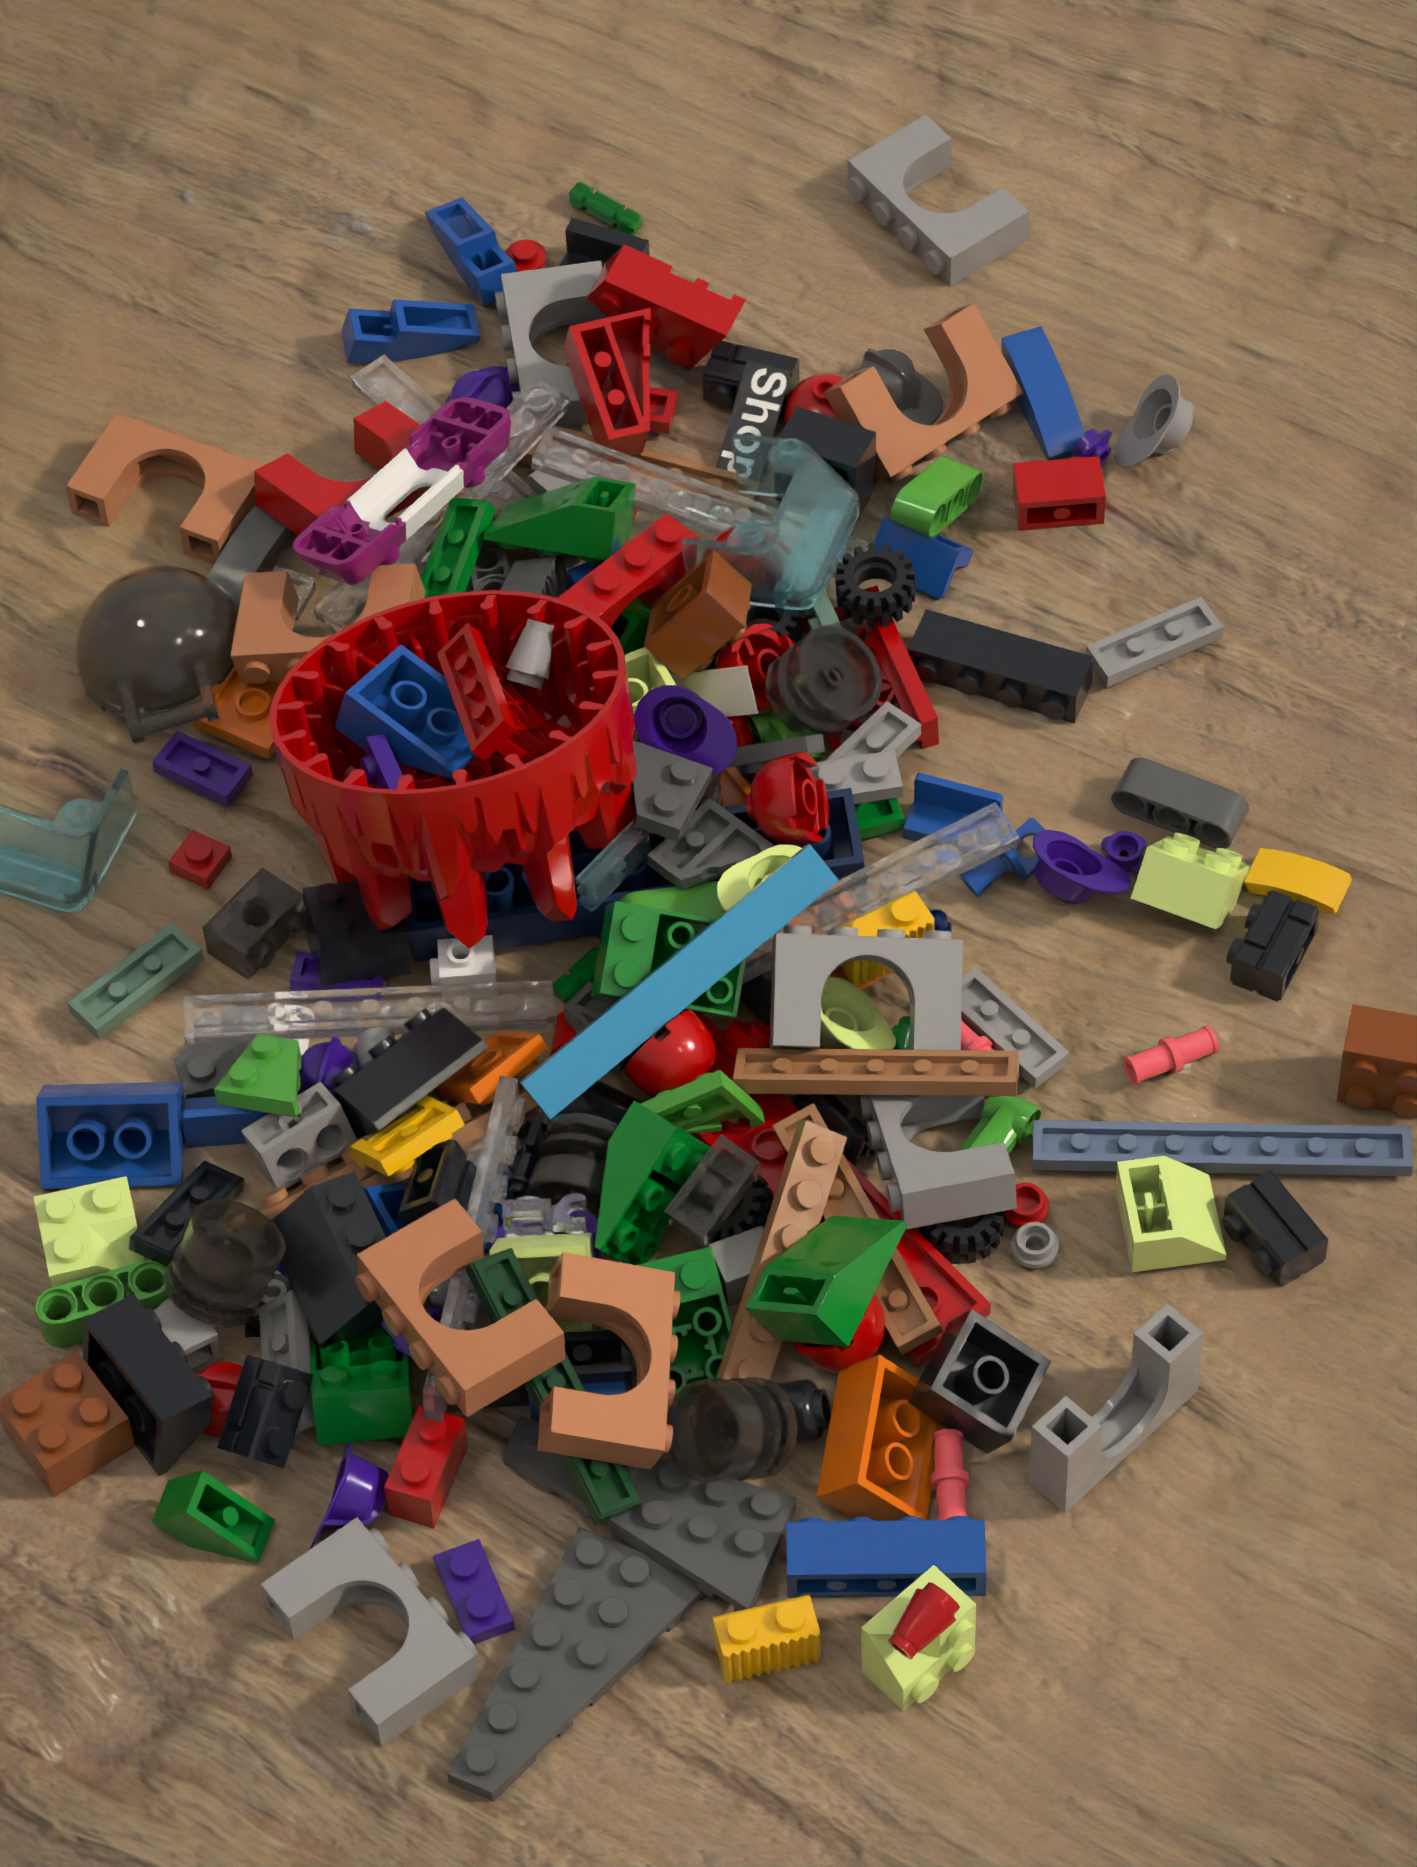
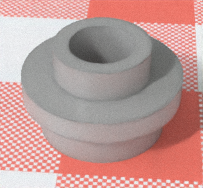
M1029 1222L1018 1229L1013 1235L1011 1241L1012 1255L1018 1263L1025 1267L1042 1268L1051 1264L1057 1257L1059 1241L1056 1234L1047 1225L1040 1222ZM1030 1245H1039L1043 1249L1035 1251L1030 1250L1027 1247Z

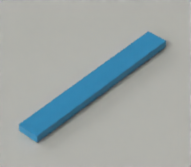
M810 844L805 845L519 1082L546 1117L551 1120L839 880Z

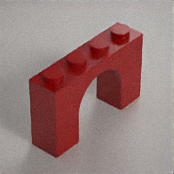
M385 401L353 418L355 453L381 470L405 447L409 446L410 435L421 425ZM287 453L254 471L256 506L295 534L300 535L332 505L340 508L345 501L371 478L352 482L330 480L316 474ZM421 487L413 491L385 519L411 506L431 487Z
M666 513L560 595L558 599L571 602L592 612L611 628L621 612L637 596L652 607V604L697 565L699 537Z

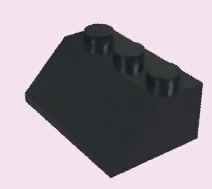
M443 1007L432 1013L427 1008H424L404 1023L408 1031L396 1041L388 1035L369 1049L367 1052L372 1059L358 1069L353 1062L332 1077L331 1080L336 1086L329 1092L341 1104L355 1136L360 1139L381 1130L487 1049L488 1046L484 1040L446 1008Z
M354 1171L310 1187L265 1226L266 1234L320 1349L382 1327L381 1323L384 1320L382 1309L375 1300L368 1302L363 1297L355 1281V1277L359 1275L357 1254L385 1239L386 1236Z
M135 1294L84 1318L83 1359L129 1418L135 1445L157 1475L160 1476L168 1472L210 1424L214 1393L209 1382L204 1376H197L188 1365L183 1348L178 1342H171L162 1331V1326L156 1313L149 1307L145 1309Z

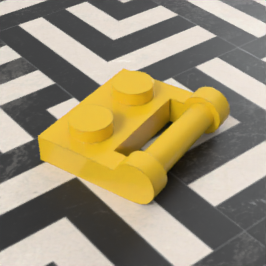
M425 1095L413 1104L414 1109L368 1140L359 1139L350 1145L349 1152L357 1165L363 1170L370 1167L388 1177L403 1173L413 1166L414 1159L436 1144L452 1139V1133L465 1125L458 1110Z

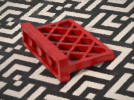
M877 585L863 589L869 592L880 591ZM842 607L834 608L839 621L853 618L852 615L846 618L842 614ZM811 616L802 618V633L810 632L807 620L812 619ZM890 617L889 626L882 627L881 620L875 621V628L867 627V620L863 619L855 636L842 632L844 644L848 648L846 649L847 654L843 655L841 659H830L828 654L822 653L823 643L815 645L813 649L795 643L804 670L803 684L814 706L816 718L832 753L841 746L839 738L845 729L855 732L863 724L851 719L858 705L876 712L886 701L892 705L895 702L898 709L921 724V735L913 743L919 741L922 749L939 744L938 717L892 617ZM857 649L876 655L870 669L850 663ZM815 662L835 668L828 682L810 676L809 672ZM879 663L882 667L884 674L877 672V666L879 665ZM843 667L852 669L854 676L863 679L856 692L836 686L839 680V673ZM885 681L891 687V692L885 702L861 695L864 689L869 688L871 682L882 684ZM830 695L835 697L843 695L852 697L843 715L825 710L822 702L827 701Z
M467 623L437 653V657L471 751L484 761L496 750L505 757L510 754H517L523 764L551 751L548 736L550 730L534 689L528 685L507 680L509 671L490 658L481 632Z

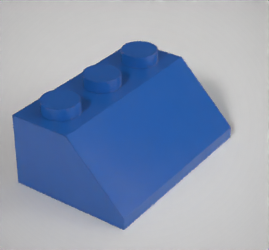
M183 1082L44 1085L36 1097L41 1189L75 1188L127 1176L129 1187L175 1186L182 1184L185 1144L181 1122V1112L184 1110Z

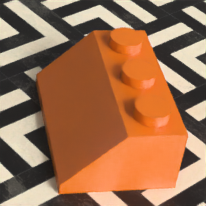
M881 1355L855 1363L847 1369L838 1372L816 1497L850 1518L868 1517L874 1521H897L902 1517L914 1516L927 1520L932 1494L931 1474L935 1472L932 1436L934 1432L942 1430L943 1425L908 1403L919 1379Z

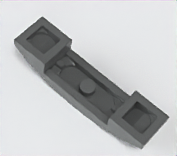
M255 505L237 527L215 562L199 596L200 603L237 619L245 573L263 572L292 531Z

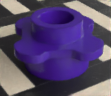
M1095 429L1088 430L1075 444L1072 455L1074 457L1099 456L1102 465L1111 453L1108 441L1112 436V432L1106 429L1100 434Z
M1121 831L1102 840L1101 849L1105 852L1106 858L1121 866L1126 872L1131 871L1134 874H1139L1143 861V850L1146 848V841L1141 836L1132 832ZM1126 854L1128 857H1121L1120 855Z

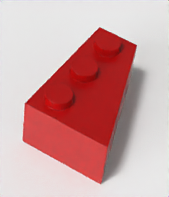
M624 244L605 263L586 299L596 305L602 313L611 317L651 308L649 344L665 354L670 361L689 371L727 336L746 299L735 294L731 300L707 290L709 282L698 277L695 283L685 280L671 273L673 266Z
M651 308L572 325L568 329L563 351L602 462L643 453L650 431L649 323L651 320Z

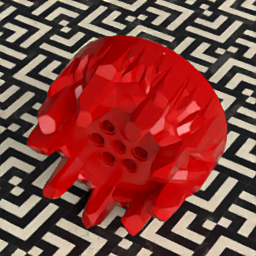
M488 590L439 595L404 603L348 625L323 640L294 665L276 690L270 706L269 725L292 807L297 810L298 814L314 830L323 860L334 884L358 881L367 912L378 930L391 928L411 914L412 906L408 876L417 881L432 882L446 930L470 949L485 936L488 925L485 872H496L505 863L523 865L533 900L539 911L551 921H572L577 911V899L569 833L576 827L585 847L589 849H612L632 845L635 822L631 783L637 776L633 746L635 719L629 690L625 654L619 638L604 621L592 612L571 602L528 592ZM527 619L554 626L549 679H544L542 689L530 686L536 693L550 730L548 735L551 747L550 752L523 764L517 754H510L505 757L496 750L486 761L476 756L463 769L454 771L452 779L398 763L402 776L398 778L396 790L373 788L372 784L368 785L365 771L360 769V758L366 757V751L337 730L335 723L345 692L397 647L403 645L444 676L437 653L469 623L481 632L490 658L509 671V668L505 666L524 627H526Z

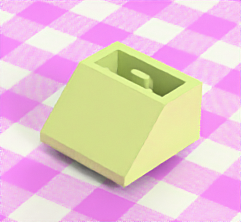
M1174 833L1173 837L1168 836L1147 847L1131 899L1217 929L1227 922L1245 886L1244 880L1252 865L1241 862L1243 856L1234 851L1217 848L1216 852L1199 847L1200 840L1182 833Z
M1166 1156L1117 1162L1115 1193L1132 1272L1226 1260L1227 1255L1209 1174Z

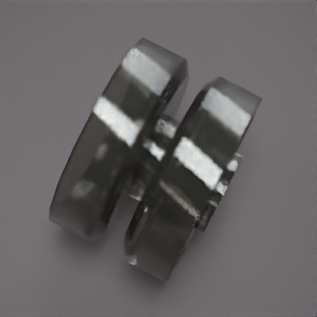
M826 625L810 631L796 645L790 646L778 655L768 668L765 684L767 698L776 717L790 731L799 736L823 734V740L836 736L847 728L851 722L858 720L873 708L879 701L882 679L880 667L872 651L857 635L842 627Z

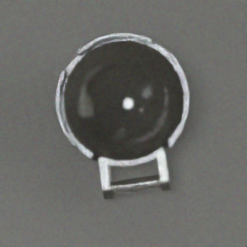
M150 566L136 569L120 576L108 584L92 601L82 618L76 644V661L86 694L103 712L106 710L105 707L120 714L125 712L128 729L134 744L146 741V735L207 717L209 722L220 719L214 685L223 683L235 667L230 655L239 608L221 586L194 570L178 566ZM201 695L202 700L174 708ZM174 708L171 710H167L161 713L141 718L140 712H153Z

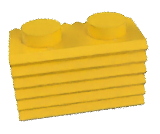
M912 891L838 927L858 928V936L877 937L878 929L905 930V938H923L924 931H934L935 919L917 892ZM857 960L840 966L849 981L859 988L861 983L868 984L869 979L876 980L877 975L884 976L886 971L891 973L893 971L881 963L870 960Z
M809 1594L712 1617L714 1644L724 1681L731 1684L733 1679L740 1682L743 1677L750 1680L753 1674L760 1677L763 1672L769 1675L772 1670L779 1673L782 1667L789 1670L792 1665L799 1668L801 1663L808 1666L813 1661L818 1664L821 1659L820 1629Z

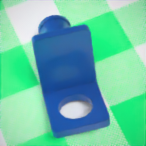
M1029 818L1006 840L1002 841L987 826L982 832L989 842L987 846L989 851L968 870L961 873L959 877L977 897H980L1007 870L1010 873L1014 872L1024 882L1035 872L1038 856L1036 855L1031 858L1021 856L1018 853L1019 843L1025 837L1036 836L1040 831H1045V829L1034 818Z

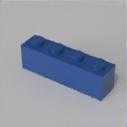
M906 1516L899 1518L897 1521H874L868 1517H854L848 1521H824L820 1518L808 1517L798 1522H786L788 1598H796L808 1594L810 1597H897L933 1565L967 1596H986L985 1520H973L967 1516H953L946 1520H923L919 1517Z

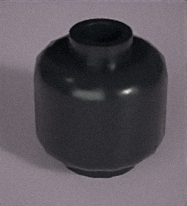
M809 1379L770 1386L766 1390L764 1403L757 1404L756 1410L761 1432H769L772 1440L779 1446H790L819 1440L823 1435L824 1428L829 1427L831 1417L830 1402L826 1391L818 1389Z

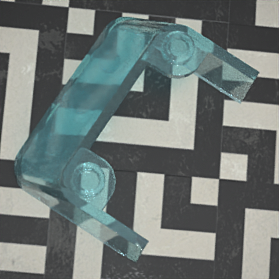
M734 433L731 440L739 493L781 497L782 500L771 524L756 521L744 522L730 533L726 543L684 538L681 545L686 574L715 550L752 584L750 605L790 610L812 608L822 599L859 517L860 504L858 493L819 454L803 441L794 438L784 439Z
M119 770L102 803L89 799L71 800L62 806L54 821L0 805V892L64 912H73L85 907L90 902L137 815L129 771Z

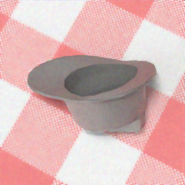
M1171 375L1160 376L1152 381L1144 391L1135 413L1116 445V462L1123 468L1134 467L1142 463L1153 452L1160 454L1171 452L1187 437L1193 422L1195 407L1180 395V385L1176 378Z

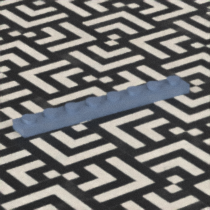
M1033 1120V1170L1117 1171V1162L1158 1156L1169 1157L1204 1173L1264 1174L1267 1171H1272L1274 1174L1411 1176L1413 1169L1411 1126Z

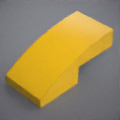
M1260 848L1244 880V884L1249 894L1267 895L1268 892L1274 890L1291 897L1293 901L1300 900L1317 907L1320 913L1336 914L1352 878L1349 873L1309 857L1280 850Z

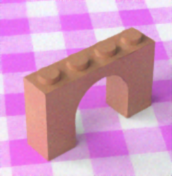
M974 303L956 308L923 329L947 372L950 384V394L946 409L932 425L918 424L901 413L874 366L858 370L824 391L839 420L876 432L875 481L889 478L894 483L908 476L914 471L911 464L922 457L926 462L944 453L947 450L945 445L947 441L955 436L958 440H962L980 429L978 424L980 420L988 415L991 419H995L1013 408L1011 400L1023 393Z
M115 413L66 485L71 513L109 527L132 492L143 483L164 476L183 477L197 483L203 489V492L180 526L184 554L214 565L237 527L256 505L254 471L264 465L250 458L244 459L224 452L217 446L205 445L185 438L178 432H168L148 425L141 419L129 418Z
M415 563L379 565L371 572L365 608L355 622L383 610L424 599L425 589ZM288 571L245 573L230 655L242 683L262 684L265 682L283 681L287 673L305 654L330 637H306L293 632L299 598Z
M454 1198L358 1253L359 1275L355 1277V1281L363 1297L368 1302L375 1300L382 1309V1316L389 1330L395 1336L402 1334L409 1343V1351L418 1367L422 1370L428 1368L435 1376L437 1388L444 1400L450 1405L456 1403L465 1416L468 1417L565 1360V1340L562 1329L537 1299L499 1321L475 1330H458L444 1326L435 1321L426 1312L423 1304L436 1286L466 1269L469 1263L484 1258L482 1231Z
M565 1252L561 1254L549 1272L547 1312L551 1317L599 1325L617 1334L627 1344L634 1356L637 1367V1381L635 1388L618 1395H601L554 1386L540 1405L538 1451L650 1470L663 1454L669 1452L673 1438V1427L667 1424V1409L671 1408L675 1396V1381L669 1379L670 1364L674 1362L678 1348V1338L676 1335H672V1320L676 1318L680 1306V1292L674 1290L675 1272Z

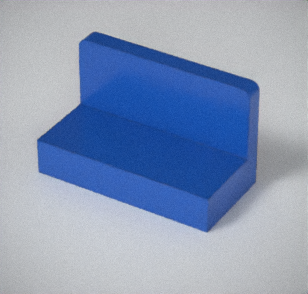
M883 517L874 541L876 543V550H882L883 544L891 545V554L897 549L903 551L904 559L909 557L912 562V569L914 568L915 589L937 599L945 596L955 568L968 566L974 552L973 549L940 534L933 538L926 537L893 523L890 517Z
M917 773L914 780V801L903 827V838L981 858L989 851L987 847L989 842L982 830L988 826L997 836L1000 834L1003 825V795L931 775Z
M215 1096L184 1099L181 1122L187 1148L246 1144L247 1142L241 1130L269 1113L218 1105Z

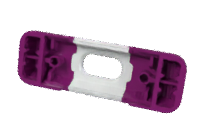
M471 397L456 398L447 402L410 435L409 446L405 447L345 501L340 508L332 505L298 535L293 543V549L297 558L315 573L349 585L361 582L379 565H390L397 561L400 555L399 547L464 487L471 488L481 484L485 479V468L508 448L511 418L507 409ZM421 487H431L396 518L395 523L385 521L386 516L413 491Z

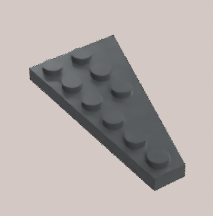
M521 1416L504 1450V1464L547 1492L560 1493L575 1503L576 1511L590 1519L591 1516L560 1455L537 1450L539 1421ZM662 1457L659 1458L651 1470L623 1465L642 1503L635 1510L605 1521L606 1524L611 1526V1533L669 1571L679 1570L698 1582L697 1589L711 1598L716 1594L732 1604L734 1612L753 1608L785 1536L786 1522H791L795 1513L796 1497Z
M578 1527L448 1771V1782L495 1801L537 1760L536 1755L557 1735L561 1737L573 1725V1720L589 1704L593 1706L647 1654L646 1649L666 1630L670 1632L682 1620V1614L698 1599L702 1601L707 1596V1594L697 1589L698 1582L679 1570L669 1571L641 1551Z

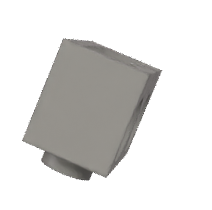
M321 1082L297 1096L300 1108L297 1117L269 1113L241 1130L259 1169L276 1189L280 1187L287 1189L301 1181L300 1177L303 1174L339 1158L343 1152L349 1149L350 1145L357 1141L341 1104Z

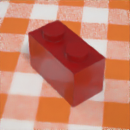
M1099 456L1013 463L1012 491L1018 531L1104 524L1106 495Z
M418 1405L384 1486L387 1509L390 1516L435 1528L468 1448L464 1418Z

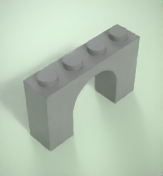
M924 115L849 159L847 188L856 201H862L873 212L881 225H887L899 237L902 245L907 250H913L925 262L926 267L932 274L939 275L949 286H952L1029 240L1030 211L1004 187L969 208L953 213L932 212L913 203L908 197L911 191L951 167L952 138L927 115Z
M601 261L501 274L502 291L495 292L498 317L506 316L507 319L506 325H500L503 349H512L513 358H506L509 384L517 383L519 391L512 392L515 418L525 417L563 428L589 425L569 366L550 363L540 357L533 348L536 342L552 329L565 325L579 324V322L607 318V315L602 313L596 305L586 299L602 270Z
M791 925L784 926V933H776L772 941L770 1048L818 1049L820 1047L821 997L828 976L836 968L848 962L870 960L881 963L893 970L903 981L910 1000L909 1050H961L963 940L951 939L952 932L924 931L923 938H905V930L878 929L877 937L858 936V928L833 927L830 929V935L812 934V927Z
M857 1095L862 1120H871V1122H867L871 1149H880V1152L876 1153L880 1178L882 1181L890 1180V1183L886 1184L891 1212H900L902 1221L907 1224L906 1229L1017 1209L1015 1172L1004 1142L953 1152L930 1151L910 1142L916 1134L927 1128L979 1118L985 1105L984 1096Z
M1166 1303L1134 1333L1132 1360L1129 1370L1118 1389L1098 1412L1091 1417L1069 1397L1065 1396L1032 1426L1029 1483L1062 1512L1066 1513L1198 1391L1204 1333Z
M356 1517L262 1582L261 1589L265 1607L294 1641L333 1613L354 1604H378L391 1609L404 1620L408 1626V1633L401 1649L389 1661L348 1689L352 1712L382 1747L478 1679L475 1662L478 1652L464 1632L461 1631L456 1635L446 1623L449 1619L441 1604L434 1597L426 1599L417 1589L419 1582L408 1565L404 1562L397 1565L389 1556L390 1548L380 1532L375 1528L368 1531Z

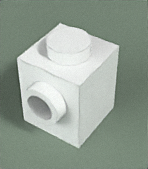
M492 935L484 936L470 949L457 938L437 940L438 958H430V973L432 986L441 985L443 1003L498 998Z

